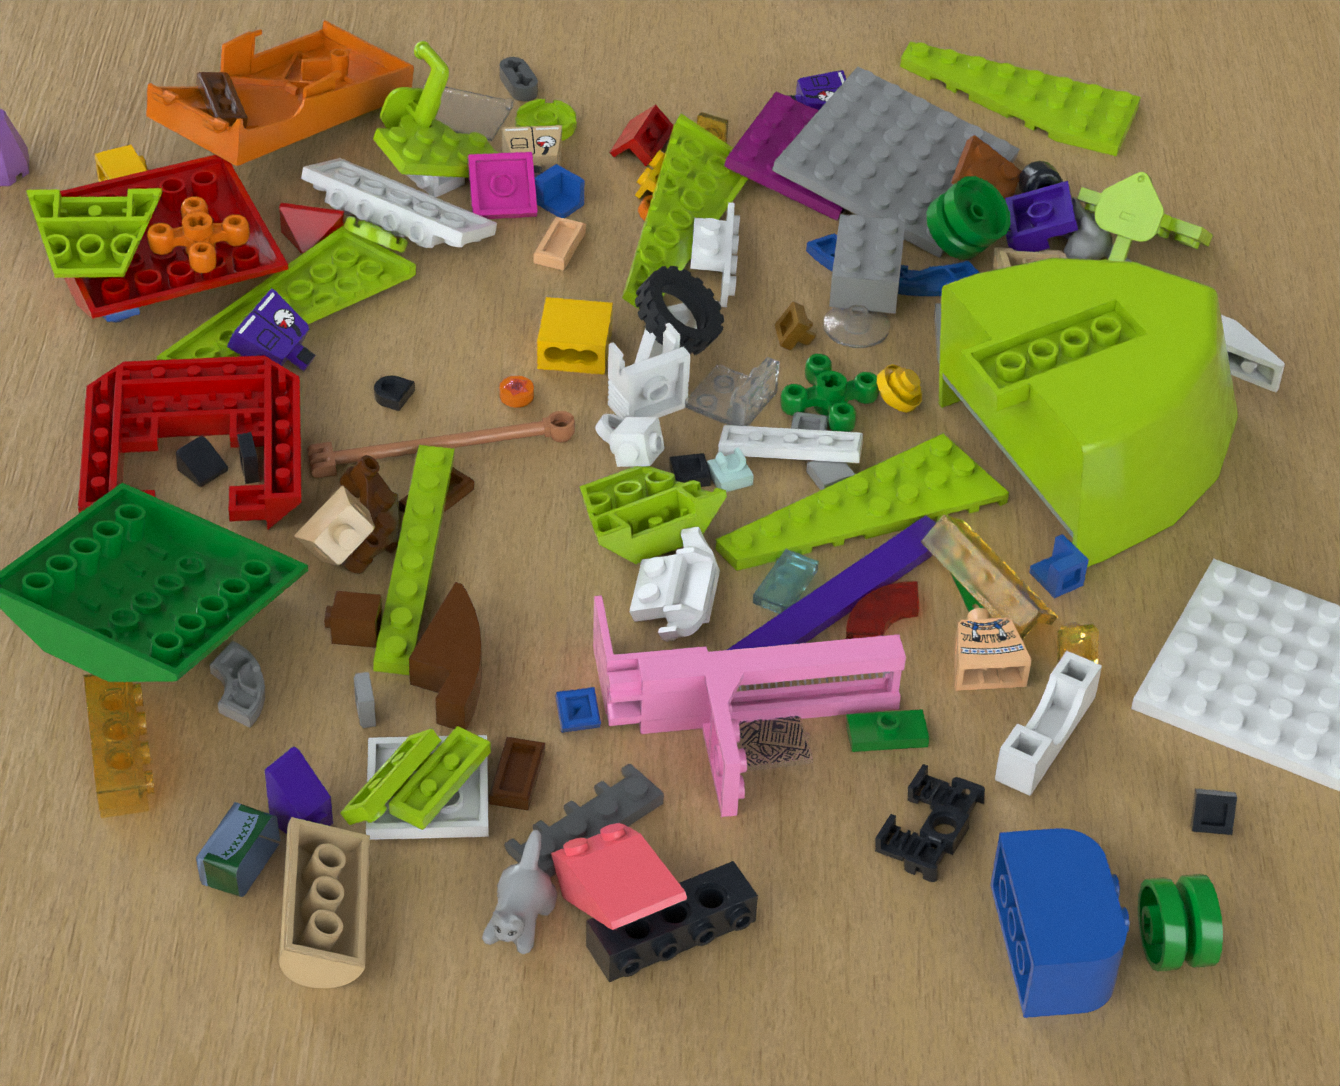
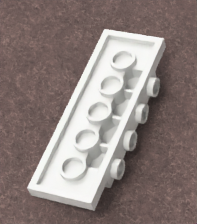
M337 158L303 167L301 179L312 183L313 188L325 191V202L330 204L332 208L344 211V214H354L362 221L365 220L377 226L381 225L395 236H407L418 246L433 248L434 245L445 242L453 247H463L464 244L479 242L481 239L495 235L496 222L344 159Z

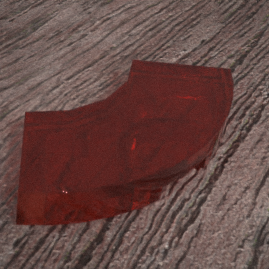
M906 581L889 584L873 590L864 596L854 606L848 617L845 639L884 636L886 630L893 623L904 618L918 617V582Z

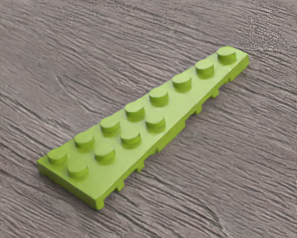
M342 226L288 264L289 270L277 272L156 356L157 360L240 356V354L227 347L230 338L271 288L307 324H310L416 275V264L373 241L346 230Z

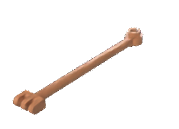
M555 411L538 422L333 451L332 442H324L310 445L307 448L312 476L323 478L337 476L336 465L358 462L365 455L371 456L376 460L417 454L419 445L458 448L545 435V438L551 437L556 442H567L575 432L574 416L567 411Z

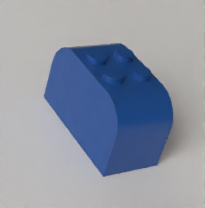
M1056 828L1000 832L990 886L1023 1017L1080 1014L1101 1008L1109 1001L1113 994L1130 925L1128 911L1126 907H1121L1119 903L1120 886L1116 874H1111L1103 849L1089 836L1071 829Z

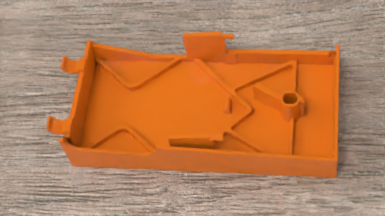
M326 20L323 21L322 29L255 55V37L262 35V30L248 31L222 44L220 72H227L230 76L248 118L247 128H244L242 118L237 119L232 127H230L227 121L219 117L214 118L210 116L198 86H155L149 83L147 86L146 116L233 165L239 166L383 107L386 97L394 89L399 87L412 88L414 66Z

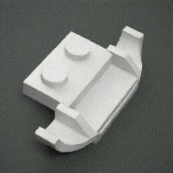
M699 527L681 530L684 548L677 549L676 555L653 557L641 561L629 612L634 622L666 617L668 621L667 627H661L658 631L662 640L666 642L692 635L700 628L702 623H709L720 569L715 555Z

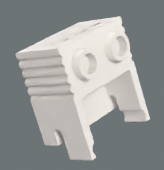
M670 323L665 324L666 330L663 332L662 354L625 367V361L622 358L624 354L615 343L609 344V400L607 404L623 420L626 417H662L688 407L687 392L689 391L690 354L684 347L680 348V334Z

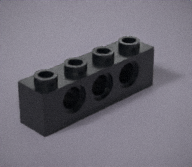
M731 861L680 882L679 884L686 892V900L614 930H611L594 918L586 920V947L607 980L612 982L623 976H632L647 966L659 961L671 960L683 951L695 946L707 945L719 936L734 930H743L755 922L758 895L736 863Z

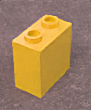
M546 297L537 339V369L605 375L609 344L612 336L613 303Z

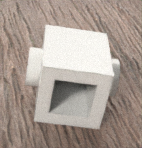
M658 416L626 417L610 434V450L612 454H615L617 467L650 466L665 449Z

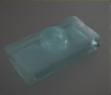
M785 549L753 594V604L779 614L795 604L817 573L819 561Z

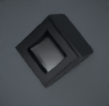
M203 435L176 451L178 471L199 487L204 486L228 471L226 463Z

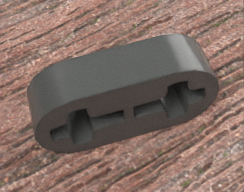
M519 57L503 59L499 64L500 80L515 100L524 102L535 99L538 95V80L528 64Z

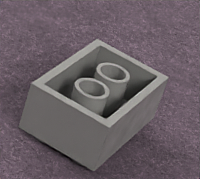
M840 214L829 307L896 314L905 221L892 218L882 219Z

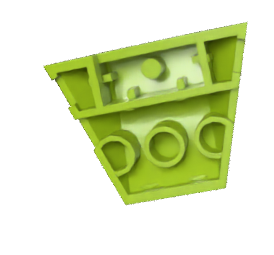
M162 188L128 189L127 197H62L60 189L26 190L54 277H124L162 195Z
M634 466L580 486V493L598 544L634 564L641 563L643 559L657 557L683 547L682 529L699 527L702 534H704L727 497L726 490L716 488L713 492L701 489V483L692 480L682 483L675 480V474L651 466Z

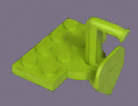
M420 41L414 48V55L417 59L425 60L431 67L424 89L399 87L388 94L380 113V119L386 128H377L373 140L401 174L469 178V154H492L498 152L490 145L484 135L477 132H471L470 134L456 133L449 126L435 119L441 104L442 93L448 81L449 68L426 41Z
M1138 172L1104 189L1102 193L1081 187L1077 198L1085 203V210L1095 213V221L1100 228L1117 234L1108 261H1125L1133 240L1146 242L1155 235L1168 239L1169 235L1172 234L1175 235L1174 240L1179 241L1180 244L1198 249L1200 244L1209 247L1213 234L1203 227L1165 214L1163 205L1152 184V179L1145 172Z

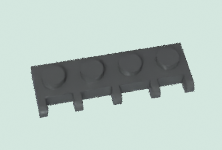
M625 765L621 768L622 775L624 776L623 780L612 787L604 781L594 785V790L598 796L581 807L574 801H569L564 805V811L567 816L550 827L542 820L533 824V830H538L541 833L538 867L551 878L556 874L551 853L563 849V845L570 840L576 838L588 839L598 835L605 826L616 823L630 826L662 805L664 793L633 765ZM512 838L505 842L504 846L508 854L519 863L526 842L520 845Z

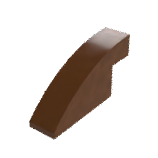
M455 582L409 657L410 685L438 693L436 696L437 724L452 729L459 726L467 730L475 713L481 689V634L476 610L463 584Z

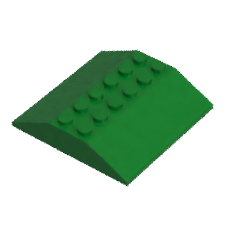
M121 483L0 570V609L44 652L108 682H176L308 572L309 565L125 483Z

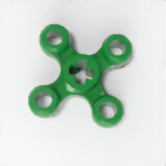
M813 354L807 359L805 364V378L813 386L809 388H804L800 384L785 386L781 392L780 405L782 411L790 416H794L796 412L804 413L806 408L814 406L818 414L828 416L829 428L832 431L852 432L856 425V410L847 402L855 399L859 403L870 404L876 401L880 392L877 385V376L871 372H861L855 376L854 380L847 381L843 374L832 371V362L828 356Z

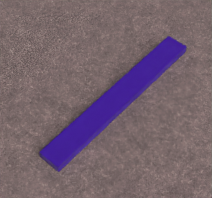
M925 515L727 650L808 642L951 543L952 534Z

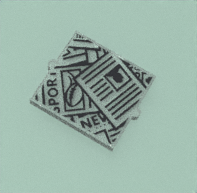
M800 715L740 721V742L737 743L738 749L744 748L747 760L746 772L813 763V756L808 743L810 741V734L805 733Z

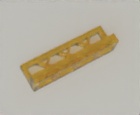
M943 515L921 541L993 618L1007 617L1011 619L1022 640L1038 622L1052 625L1058 618L964 520Z

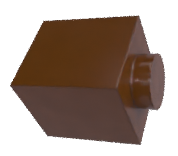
M336 591L333 606L327 605L324 619L325 628H331L332 644L376 648L383 618L381 594Z

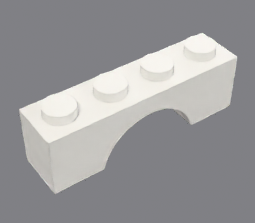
M1069 651L1065 652L1050 674L1045 692L1030 721L1025 727L1016 724L1001 746L995 775L996 781L1031 796L1096 697L1102 665Z

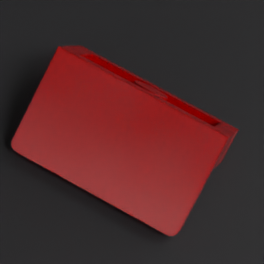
M655 104L629 121L609 153L612 157H615L630 148L644 166H647L657 152L663 148L672 133L674 125Z

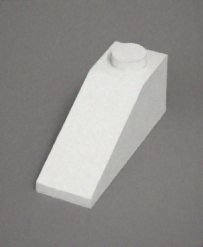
M1221 315L1231 375L1276 393L1280 386L1285 363L1240 323Z

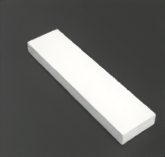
M724 425L718 447L719 452H722L723 455L734 454L735 448H739L746 457L859 463L863 445V433Z

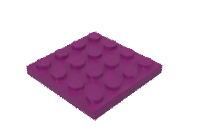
M776 91L729 153L724 167L838 221L840 214L844 212L845 208L772 171L775 160L819 111Z

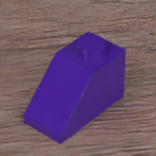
M293 746L264 769L269 814L277 817L280 830L287 834V827L291 817L328 826L333 824L331 796L299 749Z

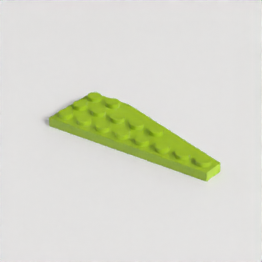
M910 41L901 56L900 67L929 81L931 79H938L946 83V89L954 93L959 89L969 94V100L1006 118L1017 117L1025 121L1024 126L1033 131L1037 127L1049 132L1048 138L1056 142L1117 156L1139 108L1141 99L1140 96L1132 95L1126 91H1115L1103 88L1097 84L1073 81L1068 77L1048 75L1038 70H1028L1015 67L1009 63L986 60L980 56L957 53L951 49L944 50L928 46L922 42L915 43Z

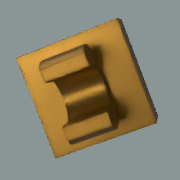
M794 301L774 324L780 346L788 350H792L798 341L804 345H810L817 336L816 333L809 331L813 326V322L807 319L804 306Z

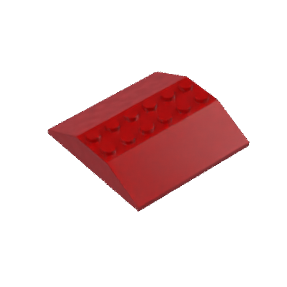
M217 155L60 191L62 197H127L128 189L162 188V195L124 277L64 278L76 305L91 319L289 270L287 261L232 164ZM189 197H200L205 200L213 223H222L230 215H241L246 218L249 224L250 234L245 244L232 246L225 241L215 243L217 262L215 268L208 273H198L192 269L185 246H176L170 253L159 255L152 252L148 245L147 234L152 225L166 223L172 228L182 227L181 206L183 201Z

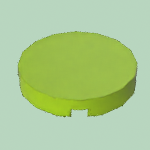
M536 99L519 107L515 118L516 127L561 125L562 141L572 136L577 128L576 112L570 105L560 100H553V103H545V99Z
M347 217L343 227L346 230L402 253L405 252L408 245L406 238L400 237L398 242L391 231H387L365 220H359L358 224H355L357 220L355 217Z

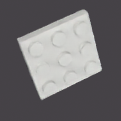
M478 735L487 740V735ZM439 736L442 741L431 752L432 754L448 736ZM408 737L368 738L367 782ZM486 757L424 830L389 814V802L394 797H391L385 804L387 810L381 817L371 823L366 821V835H370V840L489 837L488 758ZM414 771L408 779L410 780L417 771Z

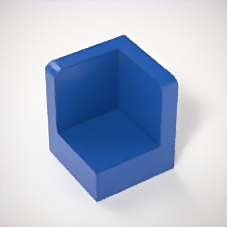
M557 164L535 177L537 205L557 217L566 218L584 206L585 181L581 177Z
M1061 534L1055 537L1052 556L1031 565L1029 573L1055 599L1084 586L1089 559Z

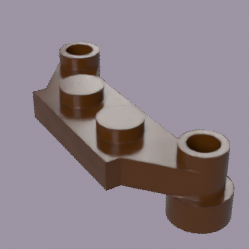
M367 455L363 456L355 466L349 467L340 478V485H343L354 497L360 498V502L369 510L375 526L369 536L342 563L349 571L356 574L363 573L373 562V558L384 551L393 553L399 542L398 494L391 491L378 473L380 470L379 463L373 457Z

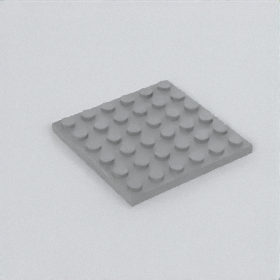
M857 66L775 160L772 171L856 215L905 221L904 240L940 258L944 251L937 245L930 234L927 226L926 212L932 201L953 186L951 181L966 141L973 135H976L1012 163L1017 158L1020 149L982 130L980 127L956 117L951 112L944 111L925 99L901 89L898 85L892 84L874 75L872 72Z

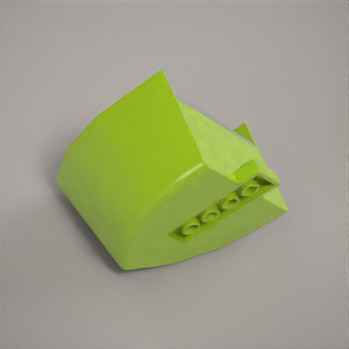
M1049 258L991 270L944 285L941 296L938 404L943 408L959 401L963 402L1073 537L1072 544L1089 559L1087 567L1105 561L1173 526L1219 478L1238 419V412L1216 290L1210 286L1137 262Z

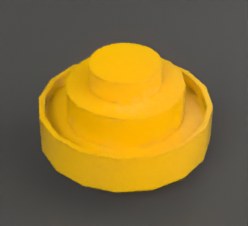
M891 364L887 365L877 375L880 395L889 406L898 411L908 413L912 412L922 402L920 378L913 370Z

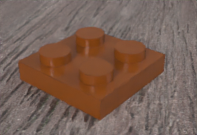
M973 135L965 143L951 183L954 185L965 176H977L987 180L997 188L1005 199L1014 196L1022 171L991 148L990 145L983 142L976 135Z

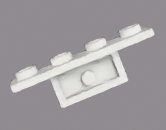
M729 202L726 221L714 218H695L690 269L722 272L721 307H727L728 295L735 296L736 276L730 275H736L740 215H734L735 203Z

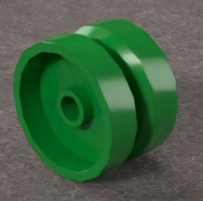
M965 176L945 193L932 201L926 212L927 226L934 241L949 256L959 260H971L1007 234L1011 225L1010 211L1003 196L987 180L977 176Z
M1204 874L1182 875L1176 884L1167 877L1145 879L1141 883L1138 894V923L1142 947L1151 968L1155 971L1178 970L1183 965L1184 960L1193 968L1215 966L1219 962L1222 953L1223 925L1218 896L1209 877Z

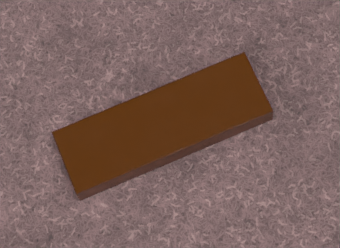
M227 72L197 73L196 83L209 115L227 121L230 127H232L237 119L242 118L243 126L247 128L248 118Z

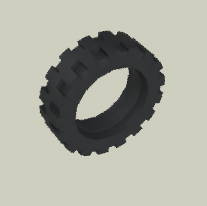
M662 266L657 271H654L636 291L638 297L635 299V305L639 307L637 313L640 320H644L646 324L644 327L650 334L653 333L656 336L655 340L663 345V332L666 330L665 324L670 323L680 334V348L684 347L689 354L698 355L722 333L723 326L721 324L724 322V315L720 314L722 308L719 301H715L713 298L714 293L710 288L706 289L703 285L704 282L700 278H694L691 276V272L685 269L682 271L678 270L676 266H670L668 269L666 266ZM662 293L675 296L687 306L696 321L697 329L686 326L674 317L668 310Z

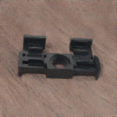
M922 764L908 786L909 802L918 804L921 801L929 804L930 809H932L920 829V836L914 831L911 835L910 830L906 833L902 832L901 827L896 825V815L890 814L875 837V852L902 862L904 860V870L915 875L918 871L923 874L924 880L936 882L938 880V865L946 853L954 854L969 830L971 811L977 802L984 804V786L959 777L953 778L950 786V783L929 776L928 765ZM966 789L971 791L969 795L966 794ZM946 824L954 827L955 830L949 834H942L934 828L938 825Z

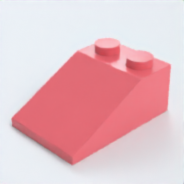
M616 823L605 826L600 830V834L588 839L576 838L570 840L563 845V849L551 853L563 899L611 930L687 899L684 889L641 833L624 824Z

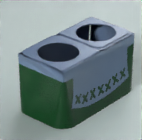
M234 802L196 857L201 884L239 897L245 896L279 845L276 842L260 837L264 836L280 841L277 817Z

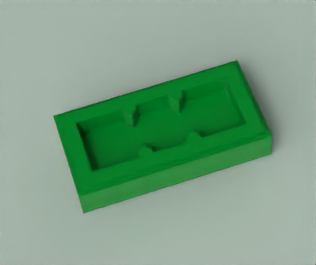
M923 709L846 714V728L851 752L924 748L929 746L930 738Z

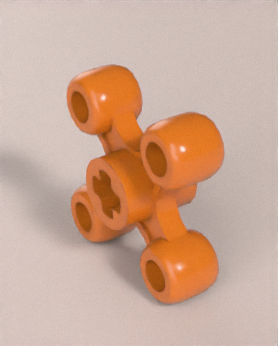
M189 197L183 201L181 206L182 227L172 228L166 223H157L149 228L147 234L148 245L155 254H168L176 246H185L192 269L198 273H208L215 268L217 262L215 243L225 241L232 246L243 245L248 241L250 231L248 221L241 215H230L222 223H213L205 200L200 197Z

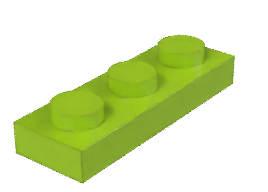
M457 726L389 802V814L424 830L491 753V742Z
M433 729L410 735L344 807L340 814L349 825L363 821L371 823L385 813L387 801L403 788L409 781L408 778L411 774L419 770L432 755L431 752L442 741Z

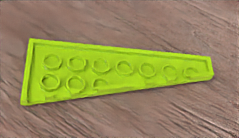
M683 114L679 115L673 126L622 295V299L636 307L635 299L638 297L636 291L654 271H657L662 266H666L667 269L670 266H676L678 270L682 271L689 263L692 254L695 218H714L720 220L728 208V202L732 203L749 180V178L724 167L726 158L733 147Z
M942 433L717 538L715 550L736 571L775 562L776 558H780L781 555L787 553H800V555L812 553V547L832 543L836 547L844 545V539L863 535L865 539L905 530L925 515L932 520L941 521L948 519V514L967 510L970 514L978 512L980 506L998 502L1002 506L1008 503L1009 492Z

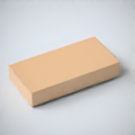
M555 217L533 254V263L565 270L586 233V224Z

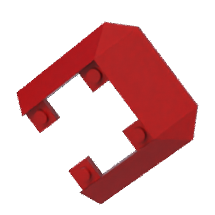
M265 355L123 361L86 386L78 512L81 513L116 486L123 483L125 453L159 451V438L201 435H229L230 448H238L237 434L251 432L255 447L264 446V484L229 486V521L266 520L267 530L270 529L302 502L300 377ZM140 490L156 497L155 490Z

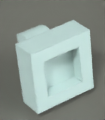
M735 448L734 454L727 456L719 452L715 459L707 461L711 479L717 488L729 492L753 485L754 475L739 448Z

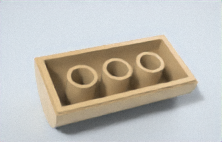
M291 817L287 827L279 965L284 975L293 982L311 988H335L351 983L364 971L370 835Z

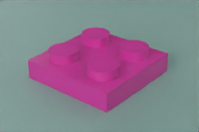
M532 152L468 155L472 213L487 219L537 217Z

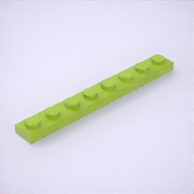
M419 445L373 660V671L409 675V657L418 644L454 462V449L426 445Z

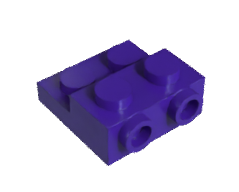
M1068 181L1005 198L1010 211L1011 223L1006 239L1009 248L1013 250L1039 252L1050 249L1048 238L1062 236L1078 230Z

